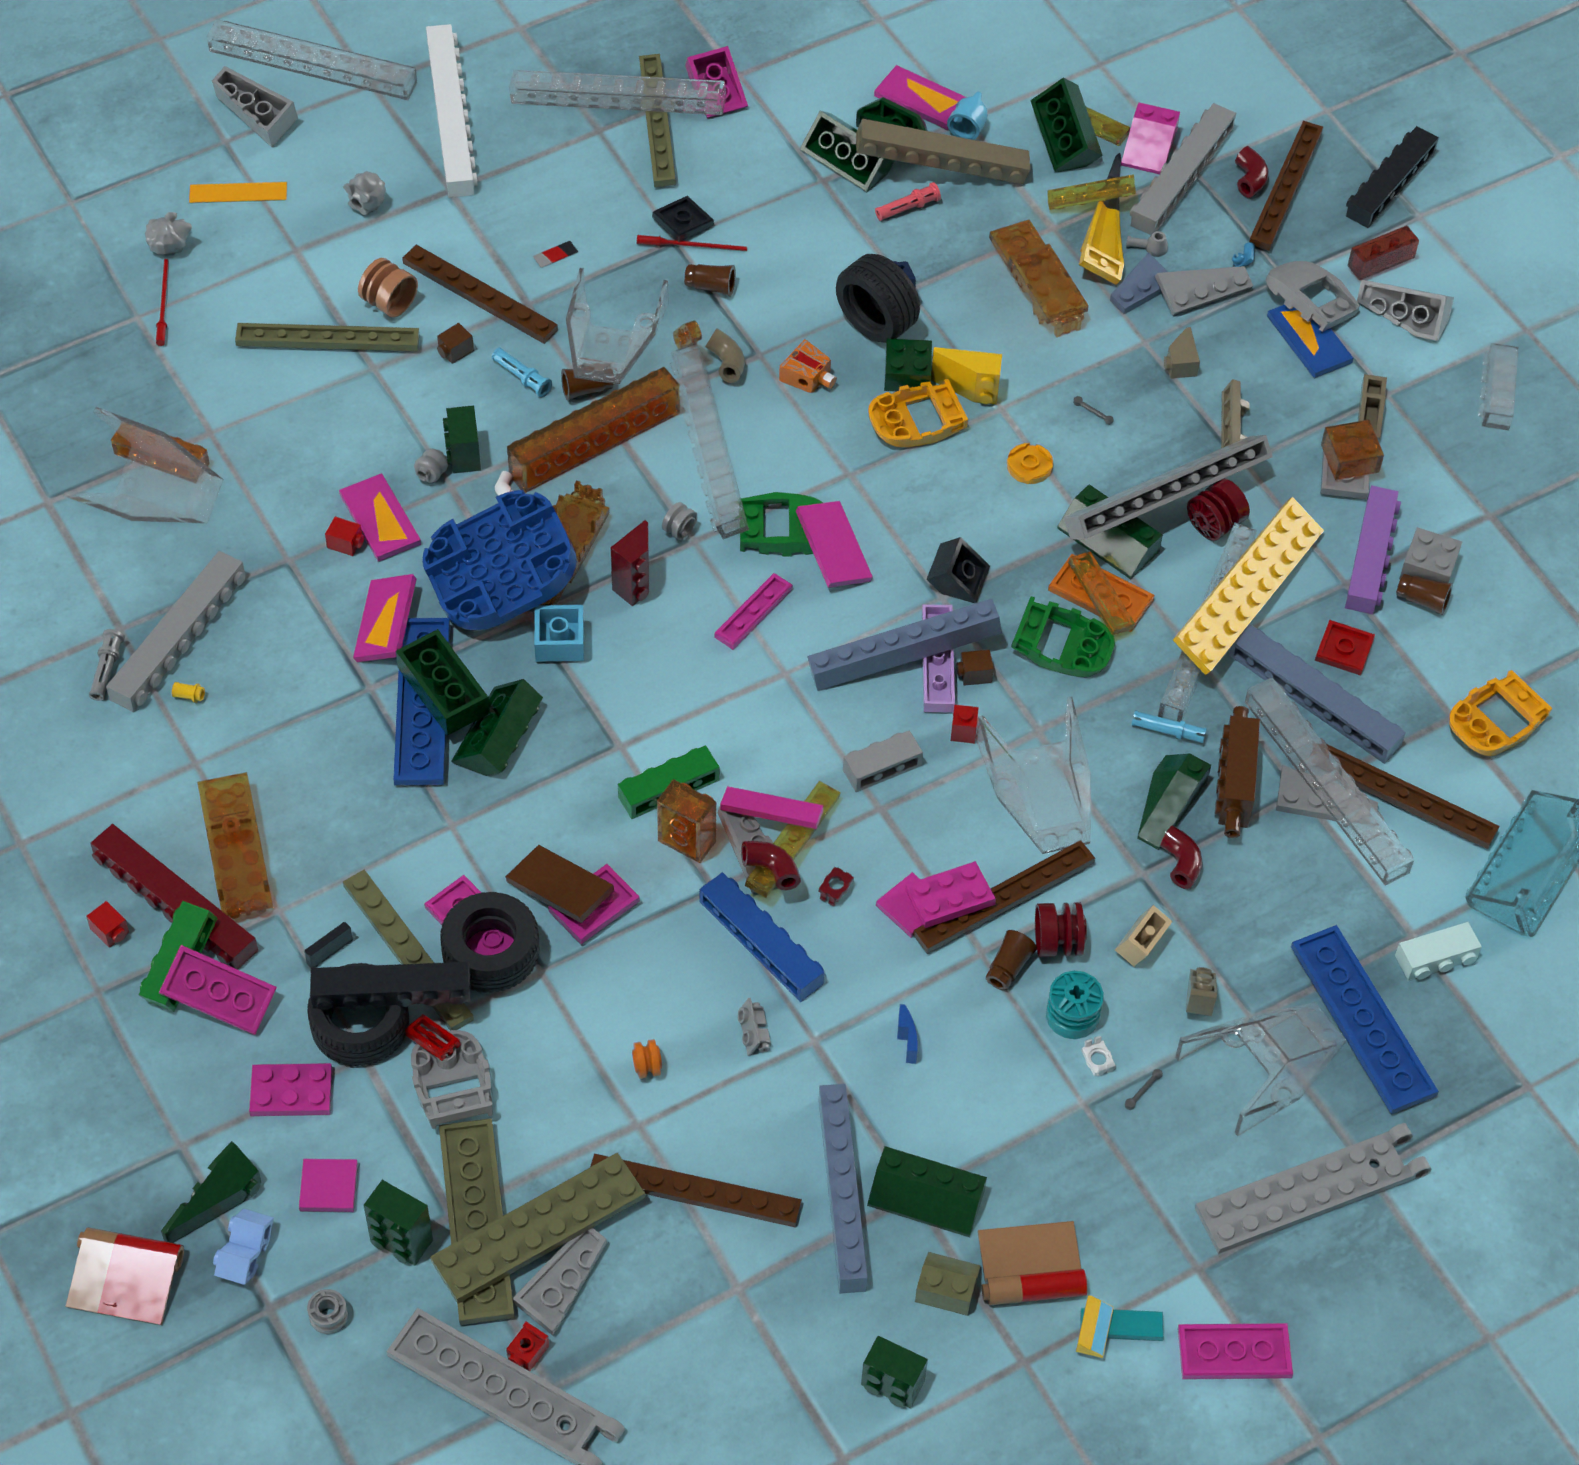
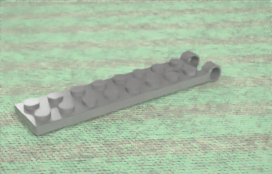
M1402 1123L1383 1134L1199 1202L1195 1205V1210L1217 1253L1220 1254L1398 1185L1422 1178L1430 1173L1432 1169L1424 1156L1418 1157L1404 1166L1394 1147L1405 1144L1411 1140L1413 1135L1407 1124ZM1375 1161L1379 1164V1167L1372 1168L1369 1163Z
M419 1308L415 1310L386 1351L388 1357L575 1465L603 1464L596 1455L584 1450L596 1429L613 1442H617L625 1430L624 1426L616 1419L608 1417ZM568 1422L571 1426L568 1430H562L560 1424Z

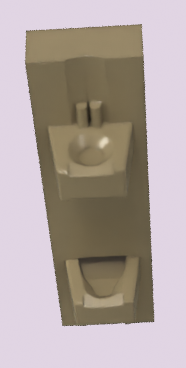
M1234 379L1222 391L1221 448L1247 438L1241 434V416H1244L1249 410V402L1241 399V382Z

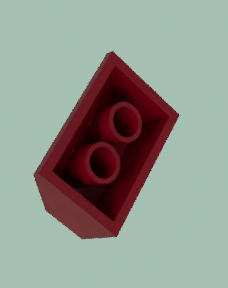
M646 520L611 546L612 590L631 606L635 605L638 601L644 600L649 593V531Z

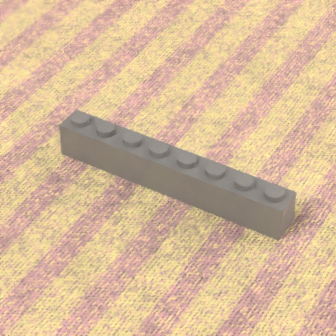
M1215 103L1208 110H1204L1200 122L1193 125L1190 135L1184 137L1179 150H1174L1170 162L1163 165L1160 175L1154 177L1149 190H1145L1140 198V202L1133 205L1130 211V216H1132L1130 226L1149 235L1159 230L1233 130L1236 118L1235 112Z
M221 551L217 552L107 684L106 689L110 701L132 712L139 705L144 704L147 695L160 684L162 677L174 667L180 655L188 650L194 638L202 633L208 621L216 616L221 605L230 599L235 588L244 582L245 571L242 561Z

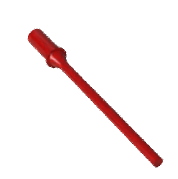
M637 235V244L658 245V247L672 244L747 251L746 246L689 241L678 242L677 240H667L661 236Z
M164 259L160 319L156 323V344L158 346L165 344L167 328L164 317L168 259Z

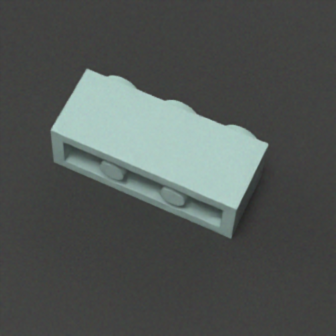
M1469 922L1401 942L1398 945L1395 957L1408 981L1416 978L1421 980L1438 971L1447 972L1454 966L1472 964L1477 960L1482 946Z

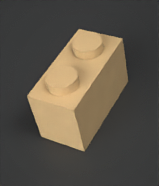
M1154 905L1139 916L1115 951L1132 966L1137 965L1148 956L1173 921Z

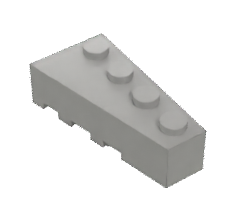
M226 66L212 80L217 98L272 148L298 119L293 101Z

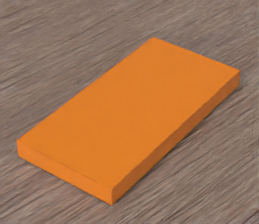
M1074 554L1070 555L1048 587V591L1129 632H1132L1153 602L1155 596Z

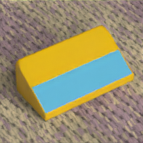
M1088 1295L1076 1352L1103 1358L1113 1306L1094 1296Z

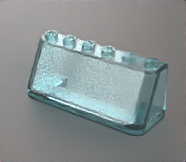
M1532 790L1527 799L1522 802L1516 816L1512 818L1505 834H1502L1498 845L1490 853L1488 861L1478 872L1476 880L1467 889L1465 898L1469 907L1521 935L1533 937L1579 864V799Z

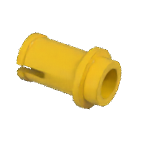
M175 682L172 686V697L190 699L193 703L204 699L205 688L201 687L198 683L189 685Z

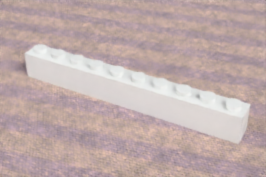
M451 24L427 26V43L448 198L474 195V186H478L477 174L472 173V170H475L474 157L469 155L473 154L472 141L467 140V138H471L470 125H465V123L469 122L468 110H463V107H467L465 94H461L464 91L463 78L459 79V76H462L461 63H457V61H460L459 48L454 47L458 46L457 33H452Z

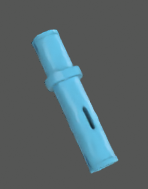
M1135 710L1133 717L1141 718V721L1132 720V726L1159 731L1176 736L1178 739L1185 738L1202 744L1205 737L1199 736L1197 733L1206 735L1207 728L1186 724L1185 721L1178 722L1138 712L1137 710Z

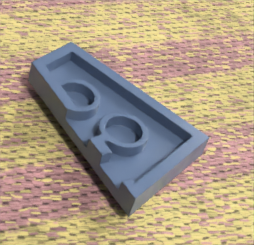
M1148 252L1110 296V301L1123 314L1128 313L1162 294L1155 275L1168 271Z

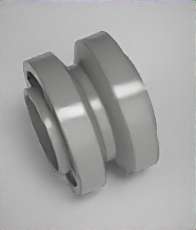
M678 502L666 513L662 522V529L667 533H672V536L676 539L682 540L695 526L697 512L688 509L682 502Z
M331 1289L320 1290L308 1302L309 1320L316 1331L331 1334L339 1331L345 1325L348 1312L345 1299L339 1292ZM331 1308L334 1310L328 1315L322 1314V1311Z

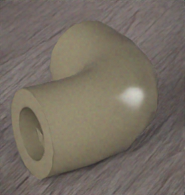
M716 328L705 347L722 360L719 368L720 377L728 383L737 382L745 366L743 352L731 337Z

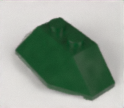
M884 97L857 110L856 127L858 128L861 120L867 119L928 131L920 115Z

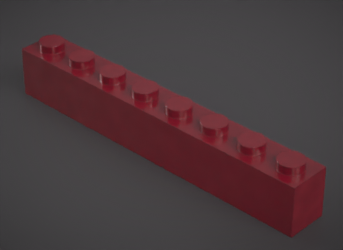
M113 823L90 842L94 860L99 865L105 864L112 875L118 880L122 878L126 881L128 887L134 893L142 894L151 907H158L163 911V915L170 922H173V914L180 907L182 901L213 913L218 919L204 950L207 952L211 950L215 953L221 963L230 965L238 970L258 952L256 938Z

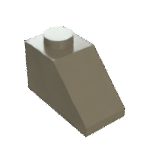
M1191 327L1185 328L1169 346L1167 356H1164V368L1169 371L1171 379L1195 377L1198 375L1200 360Z

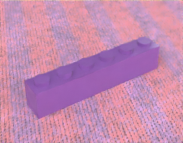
M1372 485L1370 487L1345 609L1373 614L1375 605L1380 606L1383 592H1379V587L1384 588L1387 574L1382 572L1389 565L1390 555H1386V552L1391 551L1394 537H1390V532L1395 533L1398 519H1393L1394 514L1398 515L1401 501H1397L1399 491Z

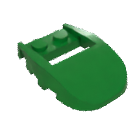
M772 492L741 498L740 551L745 552V548L759 549V554L769 555V552L782 553V557H792V553L803 552L805 555L813 554L796 514V509L798 506L820 504L823 502L811 496L783 492ZM782 503V506H789V536L764 537L763 508L769 507V504Z
M1030 597L1011 644L1013 649L1043 668L1070 676L1089 677L1099 673L1106 667L1115 646V639L1113 633L1105 624L1095 618L1090 620L1080 615L1082 611L1075 608L1071 610L1058 607V603L1050 601L1048 605L1034 602L1035 597ZM1047 619L1071 628L1059 660L1056 658L1050 659L1041 654V651L1037 649Z

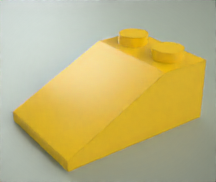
M934 347L931 380L942 385L945 379H949L955 393L972 402L997 405L1002 354Z

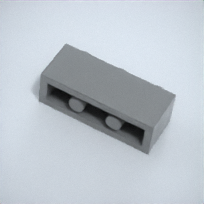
M910 730L904 733H896L889 739L874 742L864 749L848 753L843 757V771L855 792H859L922 766L923 751Z

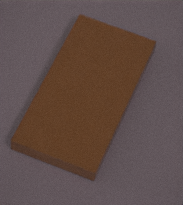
M541 845L536 846L505 876L507 883L580 923L614 891L613 884Z

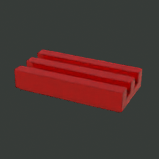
M424 1014L405 1028V1035L441 1061L446 1058L447 1053L449 1055L453 1053L454 1047L458 1048L461 1046L460 1039ZM420 1024H423L431 1031H427L422 1026H420ZM434 1033H436L438 1036L446 1040L448 1043H444L442 1040L437 1038Z

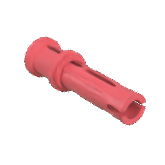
M932 182L923 189H914L908 196L875 208L876 216L879 221H882L913 207L922 208L931 201H940L941 194L936 183Z

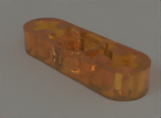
M693 320L684 323L673 332V338L677 348L681 351L699 342L702 339V334L698 323Z

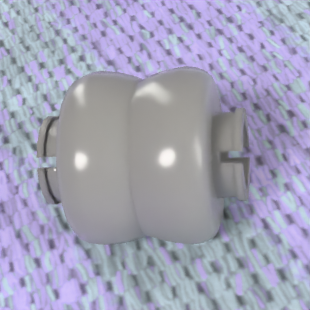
M433 448L427 449L415 461V472L420 480L433 483L440 478L441 474L447 471L448 460L442 451Z

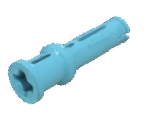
M500 347L493 352L492 359L520 378L525 387H531L539 397L548 394L552 387L551 379L541 376L535 368H528Z

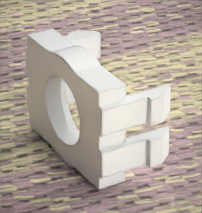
M1101 1036L1094 1037L1093 1044L1092 1039L1086 1040L1081 1050L1086 1064L1091 1069L1094 1077L1104 1075L1106 1072H1113L1116 1069L1111 1052L1107 1049L1104 1041H1101ZM1095 1053L1103 1054L1106 1062L1102 1065H1096L1092 1062L1091 1056Z

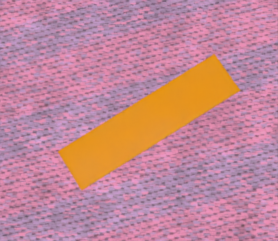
M287 182L190 185L189 203L286 200Z

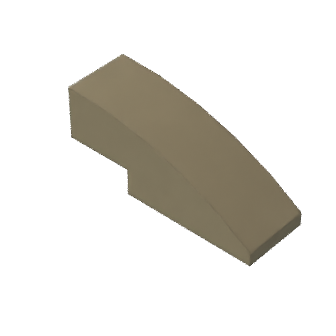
M1364 374L1357 423V436L1371 438L1373 436L1374 439H1380L1387 377Z

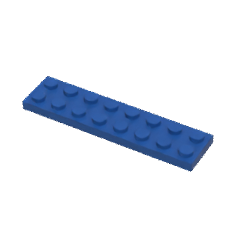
M408 618L402 647L437 629L449 643V618ZM399 670L394 785H444L446 733Z
M1332 926L1292 942L1291 948L1391 1115L1436 1097L1439 1092L1338 926Z

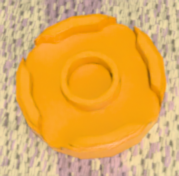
M1023 443L1015 446L1008 455L1007 470L1019 482L1037 484L1047 479L1052 472L1053 457L1041 445L1036 444L1034 446L1030 445V443Z

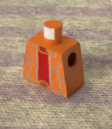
M805 339L785 359L779 368V381L809 393L814 392L821 384L831 389L836 383L837 377L830 374V358Z

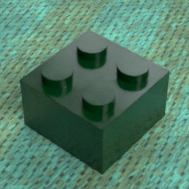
M887 338L884 391L897 392L901 386L908 385L911 388L918 387L924 382H931L932 340Z
M474 405L446 408L447 418H443L445 446L446 450H448L446 451L448 465L452 464L453 473L481 471Z
M877 1336L863 1362L861 1385L871 1394H881L889 1398L894 1405L899 1407L906 1406L911 1409L925 1382L928 1359L881 1336Z

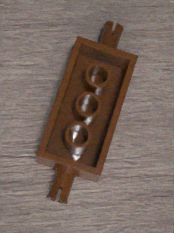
M1244 706L1234 707L1233 716L1230 715L1229 724H1224L1219 745L1221 758H1219L1217 773L1220 774L1216 785L1218 800L1216 799L1214 814L1219 815L1218 824L1225 825L1224 835L1229 838L1239 837L1240 827L1248 828L1255 802L1260 719L1248 718L1249 709Z

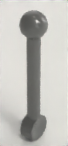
M1074 397V405L1083 406L1104 419L1106 424L1113 423L1114 419L1112 416H1106L1083 402L1082 397Z
M1155 1069L1152 1072V1077L1134 1097L1125 1101L1126 1109L1133 1110L1136 1101L1156 1079L1162 1077L1163 1073L1160 1069Z

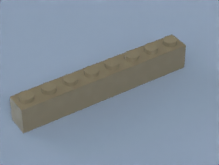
M867 119L861 120L856 133V153L1018 184H1024L1030 171L1028 150Z

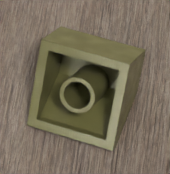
M928 1252L918 1281L915 1302L968 1316L981 1265Z

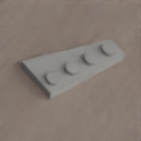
M1245 266L1163 272L1155 275L1172 316L1250 290L1253 287Z
M1282 765L1276 811L1371 828L1375 827L1378 802Z
M719 807L717 813L751 892L776 888L774 876L769 869L759 866L744 867L741 858V847L744 841H762L772 844L773 841L768 835L765 836L759 829V823L753 816L720 810Z
M591 1228L568 1241L512 1298L513 1303L554 1336L607 1244L606 1238L594 1228Z

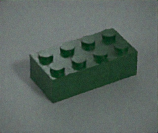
M438 629L396 650L398 669L447 736L490 714L488 695Z

